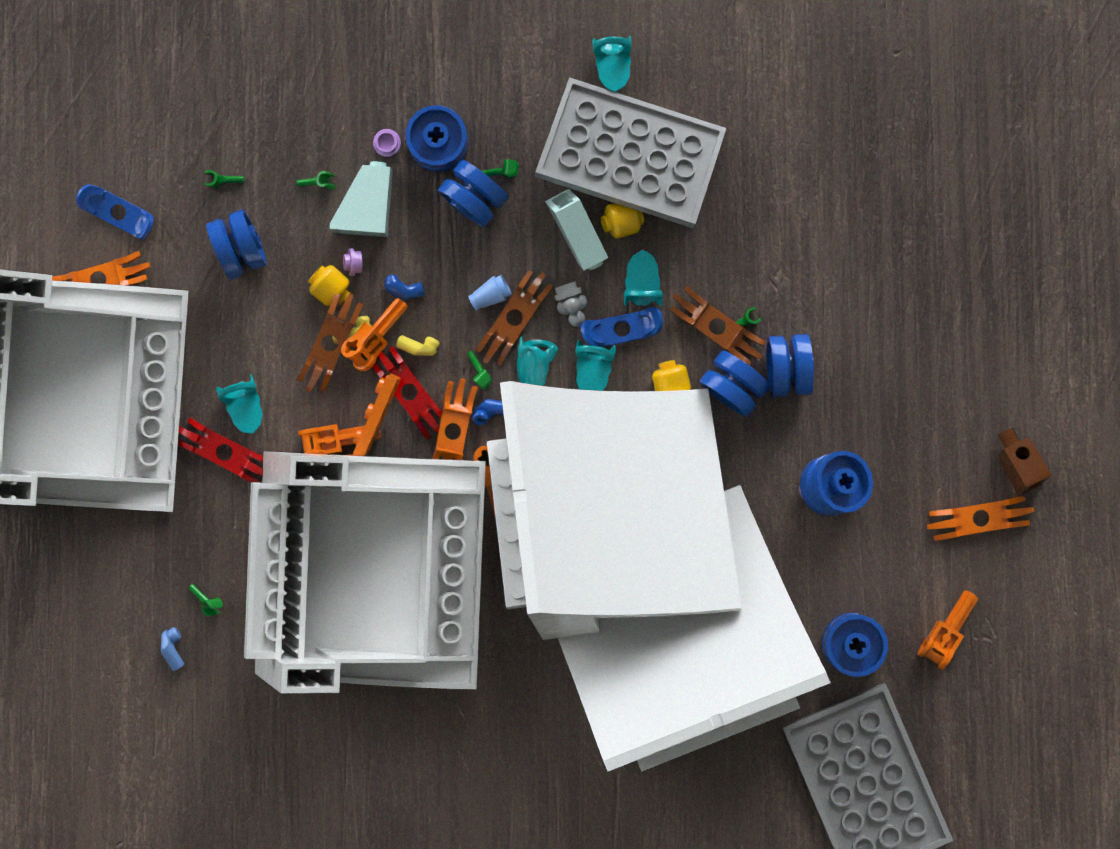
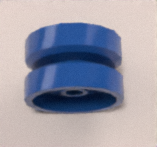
M441 105L427 106L417 111L409 120L406 129V144L414 161L423 169L434 173L448 172L454 169L461 159L464 160L469 147L468 134L461 117L452 109ZM441 137L438 139V143L433 142L434 138Z
M461 159L453 169V173L462 185L454 180L446 179L437 191L460 214L482 228H486L494 218L491 209L486 204L493 208L501 209L509 199V195L490 177L469 162Z
M244 209L230 214L229 225L231 231L220 218L206 224L215 254L230 280L244 275L245 265L243 259L248 267L254 271L267 266L266 256L259 235Z
M793 335L790 339L789 350L786 339L783 336H768L766 361L768 382L771 385L769 388L771 397H786L790 391V379L796 396L812 395L814 361L809 335Z
M722 350L713 362L715 368L721 374L713 370H707L698 383L704 389H708L709 393L741 416L748 418L755 409L756 404L747 393L754 397L762 398L771 385L746 362Z
M849 451L833 452L815 458L806 465L800 479L801 495L806 505L815 513L823 516H836L860 509L871 497L873 488L872 473L867 463L857 454Z
M843 613L833 618L825 627L821 638V646L827 662L832 667L849 676L859 677L867 676L877 671L884 663L888 652V639L882 626L874 619L858 613ZM852 639H856L858 642L855 649L849 648V644L853 643Z

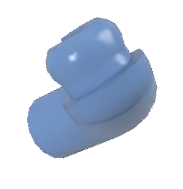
M175 627L165 630L161 635V654L172 671L178 670L184 665L183 660L175 649V642L181 640V633Z

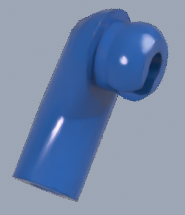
M391 274L385 278L384 288L387 293L402 301L425 295L422 282L407 286L398 279L397 275Z
M487 399L482 402L472 413L474 423L482 426L495 414L504 415L502 401Z

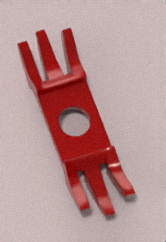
M391 346L389 350L400 365L399 368H396L382 351L378 356L390 374L401 378L394 396L428 440L431 436L419 418L422 416L438 434L439 425L429 410L433 409L440 418L442 411L410 371L394 346ZM375 363L372 368L380 378L385 379V373ZM407 384H412L417 388L418 393L413 400H405L402 397V388Z
M189 418L187 422L204 432V436L179 426V433L199 444L197 448L178 439L179 446L212 461L250 483H262L245 473L247 469L263 476V468L250 461L254 458L263 462L262 455L214 432L192 418ZM223 444L229 445L233 452L231 458L226 461L220 460L217 456V449Z

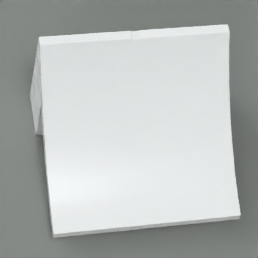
M0 270V504L36 506L37 503L173 512L188 291L52 281V275Z
M514 381L500 383L506 439L487 441L507 609L527 607V614L543 640L600 632L598 618L674 616L742 610L708 389L621 392L555 388Z
M264 451L262 483L251 482L244 658L255 659V674L280 693H339L340 683L417 688L476 689L486 461Z
M740 485L725 490L724 495L742 610L674 616L598 618L600 632L558 638L607 771L637 760L642 772L800 709L796 699L797 696L830 683L827 673L782 582Z

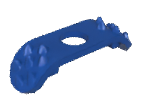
M88 184L83 186L77 193L76 204L81 210L101 218L140 240H144L152 230V214L105 189ZM117 204L123 205L126 209V216L120 221L112 216V208Z
M650 307L639 312L615 317L586 320L581 324V334L588 346L606 347L641 340L657 335L661 331L663 317L658 308ZM619 322H626L630 326L629 334L623 337L616 335L614 332L615 325Z

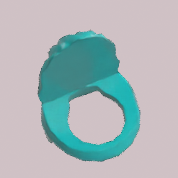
M628 36L627 39L622 37H605L597 41L594 38L592 41V51L596 56L599 79L608 90L617 92L629 80L631 64L629 55L632 49L631 36Z
M641 250L631 257L627 265L626 290L623 294L624 305L627 306L628 302L632 301L635 305L647 306L655 301L659 306H662L663 292L660 290L658 264L651 253Z
M520 337L516 361L517 377L520 383L538 386L545 385L546 376L549 371L548 364L558 353V348L554 343L546 340H529L524 342L523 337ZM538 347H546L548 349L546 351H542Z
M578 340L575 353L578 357L576 363V382L579 390L603 391L606 388L608 376L611 372V362L615 358V345H613L611 350H607L604 347L583 346L582 342Z
M250 374L249 382L241 381L223 389L217 387L216 391L218 399L225 403L227 412L231 416L234 425L244 433L253 434L258 429V426L261 425L263 412L260 398L256 391V383Z

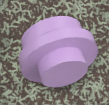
M383 129L375 135L373 146L379 155L391 157L399 151L401 140L395 131Z
M353 248L348 249V254L343 255L344 271H349L350 276H355V273H362L361 251H354Z

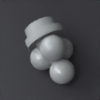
M575 281L556 287L557 295H555V299L559 301L557 304L558 312L562 315H569V323L574 327H580L585 321V315L581 310L587 305L586 297L579 294L582 292L581 288L577 287Z

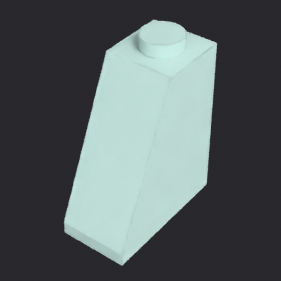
M372 161L370 165H362L330 222L329 229L332 233L388 237L393 177L391 167H386V163Z
M567 189L546 200L545 202L579 266L583 270H593L601 266L603 260L607 259L608 256L580 199L570 189Z

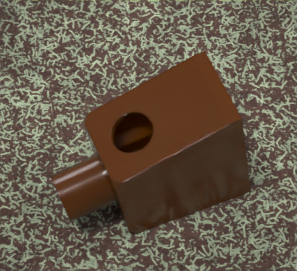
M1013 428L998 434L1004 446V449L998 456L1017 496L1043 485L1052 476L1029 437L1020 441Z

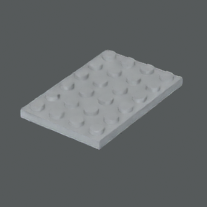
M569 77L538 163L535 177L694 229L726 128Z
M885 683L782 726L833 849H936L953 841Z

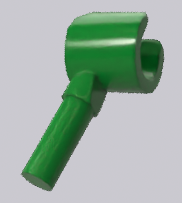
M505 159L503 168L483 170L482 172L488 177L502 175L514 178L518 174L519 164L515 160Z
M213 170L204 172L207 176L215 177L212 183H204V185L213 189L226 183H244V176L220 175Z
M321 171L317 177L297 180V186L318 185L328 190H334L337 186L328 183V180L331 177L337 176L327 171Z
M753 307L743 314V318L739 319L736 323L742 327L745 325L755 326L761 321L762 317L756 321L750 320L749 313L757 309Z
M471 350L467 355L478 372L473 380L484 390L492 382V378L480 365L473 350Z
M194 584L189 586L188 589L202 603V612L205 616L220 614L218 609L223 607L220 598L208 599Z

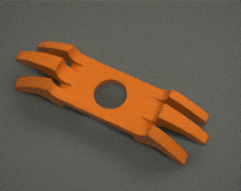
M140 251L101 265L60 276H53L52 281L91 283V277L94 273L103 272L106 276L105 284L133 286L148 280L147 275H141L128 280L125 277L136 275L151 266L149 262L122 268V265H127L141 257Z
M460 379L453 398V404H450L454 382L448 381L432 459H439L440 456H442L441 460H462L469 418L478 389L477 386L471 387L464 405L465 407H463L462 400L466 379ZM451 423L457 424L460 428V435L454 440L447 438L445 435V428Z
M1019 496L996 502L929 511V516L953 515V519L928 524L927 530L955 527L956 531L933 536L934 541L999 529L1029 526L1030 520L1008 522V518L1034 512V507L1006 510L1007 505L1026 501L1025 496ZM983 510L988 514L989 520L985 526L980 527L974 523L973 515L976 511Z

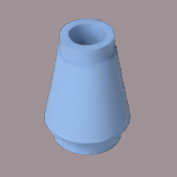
M500 275L498 277H491L468 297L475 310L505 301L512 293L507 282Z

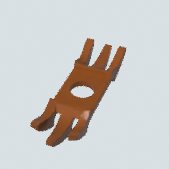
M531 271L526 273L513 296L476 349L477 352L481 353L492 336L496 337L483 362L488 364L504 342L507 345H505L496 363L500 367L502 366L508 353L533 314L554 287L548 284L537 299H533L546 276L545 273L542 272L527 289L526 293H524L523 289L533 275ZM511 310H518L523 315L522 322L517 326H512L507 322L506 317Z
M686 286L684 291L700 305L699 307L689 303L676 293L673 295L672 298L693 315L690 318L672 306L670 311L681 320L696 328L748 365L751 364V361L735 350L736 346L759 360L762 358L763 355L741 338L744 336L761 346H764L766 341L738 325L710 305L709 302L700 297L690 287ZM713 319H721L725 323V331L722 334L715 335L710 331L709 324Z
M351 293L348 294L337 317L333 315L340 294H334L310 354L296 379L302 382L311 364L315 365L306 388L308 392L312 391L323 369L327 371L319 390L325 391L340 356L341 347L344 341L347 340L363 304L358 302L349 321H345L353 299V294ZM331 335L337 339L338 346L336 349L327 351L322 347L321 341L325 336Z

